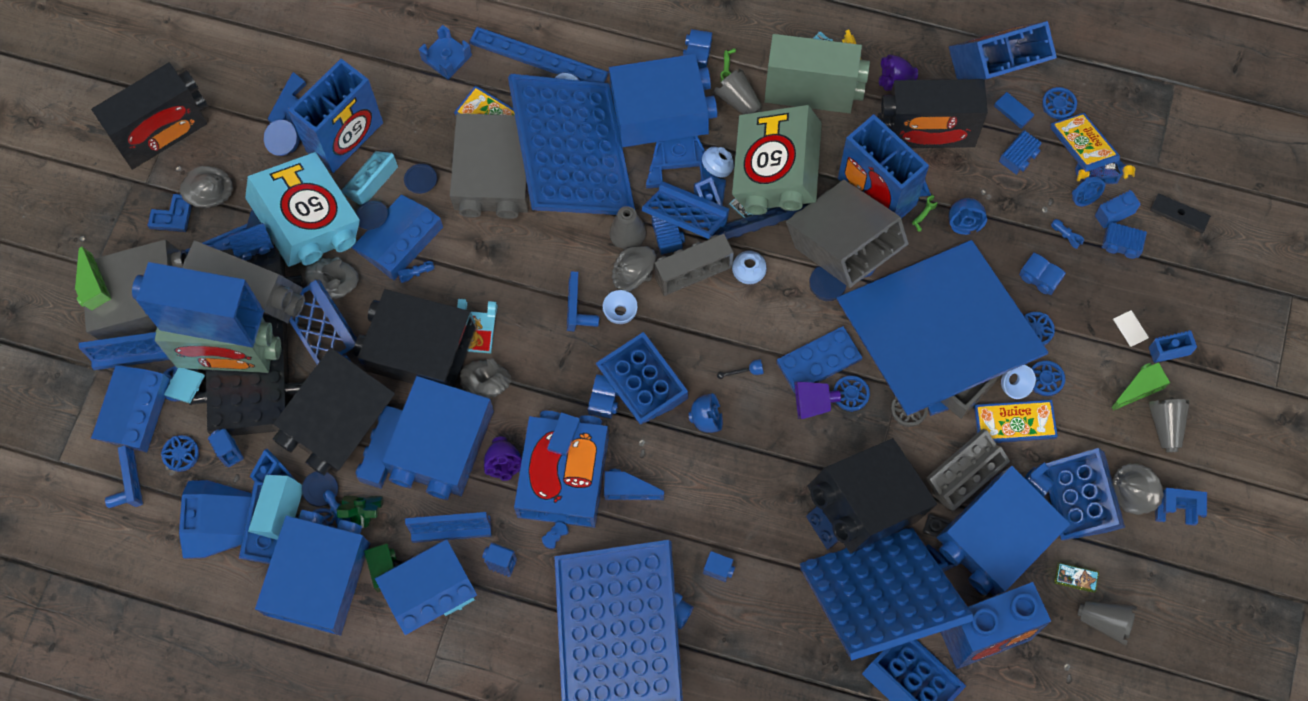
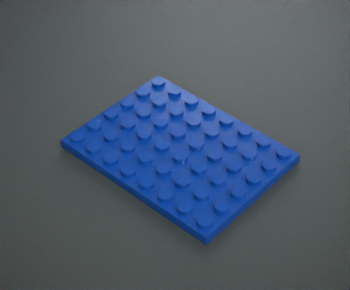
M510 74L508 81L532 210L617 215L618 211L625 206L632 207L635 210L609 83Z
M913 528L903 529L852 554L845 548L844 550L828 553L825 556L800 563L802 573L851 661L974 621L973 614Z
M663 540L555 556L562 701H683L671 541Z

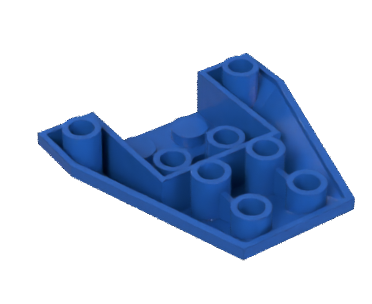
M209 480L188 481L182 493L179 528L183 558H206L241 546L252 493Z

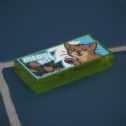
M1058 563L1054 584L1095 593L1099 572Z

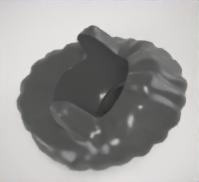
M199 166L191 170L187 177L184 178L180 185V194L184 201L195 207H216L231 197L233 183L228 174L224 173L223 170L211 166Z
M648 246L630 247L620 252L612 270L613 284L618 290L632 291L637 289L643 282L651 281L652 275L650 273L654 269V262H656L654 250Z
M339 257L334 259L321 258L315 263L310 264L305 272L307 284L310 285L311 282L320 280L332 299L344 297L356 288L359 281L357 271Z
M493 358L487 359V361H473L465 365L461 370L460 379L463 390L482 397H496L505 391L511 383L509 371L497 364Z
M1129 463L1123 465L1114 474L1112 481L1119 507L1123 511L1140 515L1155 511L1162 504L1164 497L1163 487L1160 479L1149 467L1138 463Z

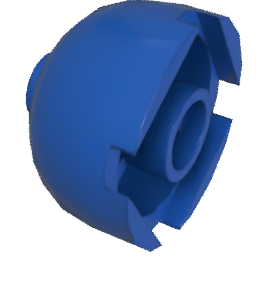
M963 198L951 206L949 223L954 232L967 235L970 234L969 231L976 230L978 232L986 225V211L978 200Z
M706 394L698 397L692 404L691 412H689L690 422L694 423L698 430L705 433H714L722 430L723 427L722 413L719 414L717 408L720 407V404L715 394Z

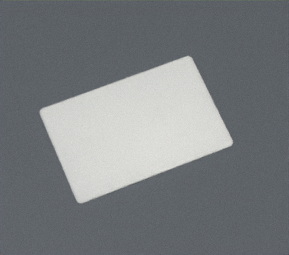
M1132 311L1113 319L1130 347L1149 338Z

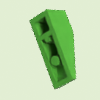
M80 247L75 285L78 295L77 301L82 307L85 306L92 311L111 300V297L93 254Z
M1159 362L1154 365L1148 363L1140 368L1141 371L1112 406L1113 411L1159 392L1168 386L1170 382Z

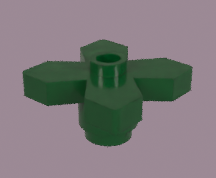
M344 496L342 505L337 508V518L351 517V522L366 528L369 526L371 518H377L379 508L383 506V496H370L367 498Z

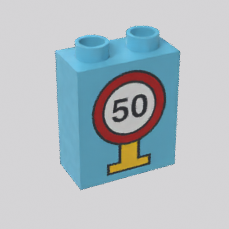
M316 152L248 176L245 198L260 222L266 225L271 240L288 267L300 262L303 265L313 264L325 252L336 249L337 252H343L355 244L360 220Z

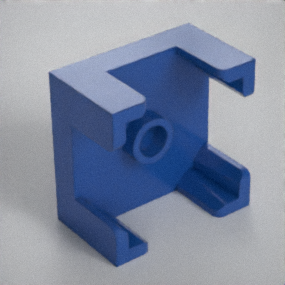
M442 25L437 30L438 39L428 50L426 44H423L419 48L422 61L449 80L472 56L467 42L463 40L462 46L451 37L450 30Z
M1166 488L1163 491L1162 504L1155 510V521L1165 522L1166 513H1174L1176 508L1185 509V524L1195 526L1198 524V516L1203 518L1207 516V492Z

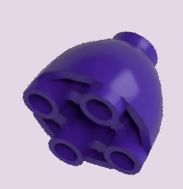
M890 54L881 59L882 75L879 77V86H883L884 90L892 91L894 80H917L918 69L902 57Z
M505 437L494 438L485 454V474L500 478L502 481L510 480L521 469L522 457L518 449L508 442Z

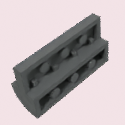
M982 429L927 476L926 479L933 489L932 493L946 508L954 511L1005 467L1010 460L1002 447L996 445L986 429Z

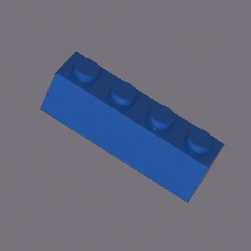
M386 406L384 411L378 416L379 423L377 428L372 430L370 437L372 440L370 445L366 446L364 450L363 462L356 469V475L360 482L382 489L388 475V471L382 461L402 410Z

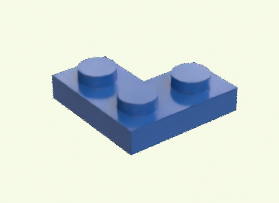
M173 194L170 211L151 209L148 222L149 229L186 232L192 205L184 201L180 194Z

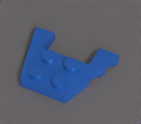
M294 72L291 74L268 117L270 123L279 119L293 123L288 110L298 101L295 95L306 86L305 81Z
M698 136L656 143L646 181V189L660 187V184L663 182L661 170L699 166L701 180L710 176L718 178L709 173L703 165L702 156L705 150Z

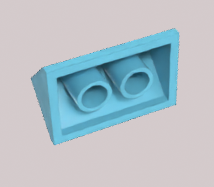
M375 151L341 192L360 206L368 202L398 168L394 155L388 152Z
M266 475L248 532L278 540L285 516L295 518L302 496V485L289 476Z

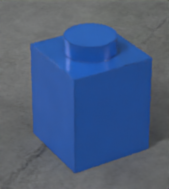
M711 551L703 574L726 582L728 577L732 578L735 566H732L733 559Z

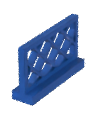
M665 182L660 184L659 191L642 207V211L708 239L720 226L724 227L726 225L730 210Z
M315 280L302 289L301 295L304 296V293L310 290L314 295L312 304L304 303L305 305L312 306L310 317L299 314L295 320L291 316L289 321L316 364L320 362L318 358L319 350H329L320 347L322 336L332 338V349H334L335 339L343 341L347 348L341 352L337 351L341 355L354 349L357 337L322 282ZM315 307L322 308L324 311L323 320L313 318ZM299 317L309 319L307 330L300 329L297 325ZM312 320L322 322L320 333L310 331ZM325 323L333 325V336L323 334ZM309 333L319 335L317 346L309 344Z
M156 332L79 343V349L90 359L93 370L114 368L116 365L129 366L170 360L155 342Z
M486 512L405 518V525L411 533L412 543L443 541L445 539L492 537L491 517Z

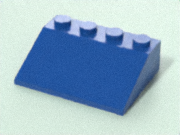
M400 195L387 209L388 215L385 222L378 228L367 230L352 246L354 251L393 281L399 276L397 272L405 269L443 228L440 217L427 207L403 195Z
M644 332L596 363L640 425L674 409L688 399L687 389Z
M116 365L91 439L118 446H127L131 449L147 453L164 403V393L171 379L162 373Z
M1096 448L1046 463L1049 469L1044 474L1054 481L1049 490L1052 506L1070 523L1060 534L1062 541L1125 528L1104 451Z
M447 539L375 578L404 635L477 596Z
M918 640L884 650L862 673L890 701H953L966 687Z

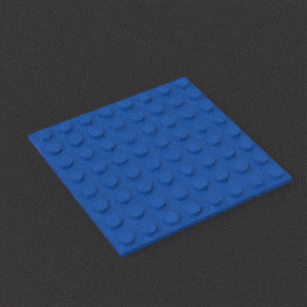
M972 240L837 297L838 303L907 416L1048 354L1047 349Z

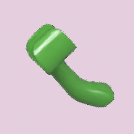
M734 48L724 52V71L720 75L721 82L724 80L723 77L731 74L729 71V54L736 52Z
M933 195L927 198L925 209L912 222V225L916 226L918 232L922 231L918 223L926 217L930 210L935 209L938 202L930 203L934 199Z

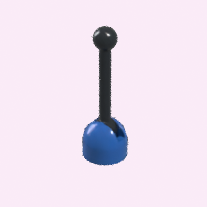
M761 359L752 361L748 368L725 373L718 372L717 378L723 379L725 376L748 371L753 375L764 374Z

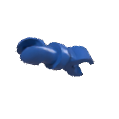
M1053 220L1052 228L1062 233L1063 238H1068L1074 248L1077 249L1080 244H1083L1084 238L1082 236L1072 233V229H1067L1060 220Z
M427 261L423 265L418 267L415 265L412 266V269H402L397 273L401 283H404L415 275L418 277L420 273L432 271L434 264L432 261Z
M327 490L324 492L323 498L329 503L331 513L334 512L336 524L338 525L339 520L342 519L350 522V518H337V508L341 504L337 503L333 491Z

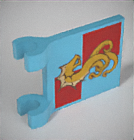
M458 299L457 308L467 310L466 299ZM488 301V313L471 312L477 328L468 352L491 354L497 305L496 302Z

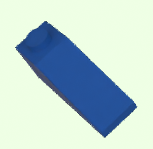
M610 469L609 472L605 471V500H664L663 490L626 472H621L619 469Z

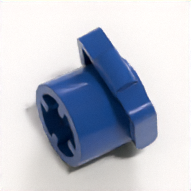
M1045 462L1037 467H1033L1024 477L1043 497L1054 483L1051 478L1044 474L1049 469Z
M675 592L677 627L681 630L689 619L694 606L682 600L683 596Z

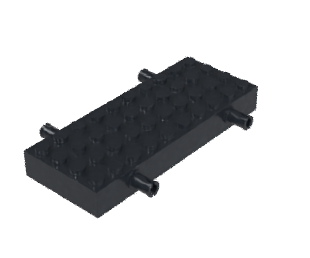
M273 245L274 248L270 249V252L252 255V258L247 260V262L277 273L303 287L302 275L285 277V260L275 245ZM232 249L220 250L222 252L235 256ZM263 314L264 321L272 325L274 337H280L281 340L280 357L278 360H271L269 373L206 369V391L195 393L189 405L207 403V431L210 435L218 429H226L231 436L276 432L272 428L273 423L290 402L289 396L296 394L305 382L289 383L286 322Z

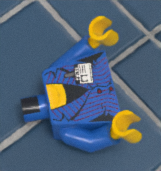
M1119 160L1085 172L1078 163L1075 173L1077 181L1082 179V182H1084L1087 177H1100L1105 184H1117L1122 174L1124 179L1128 178V175L1134 177L1135 167L1125 165Z

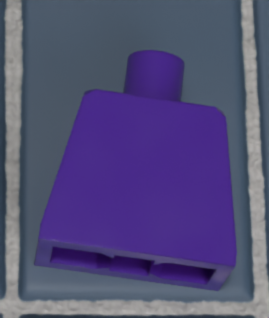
M794 382L798 419L830 412L831 403L841 401L840 391H829L828 384Z

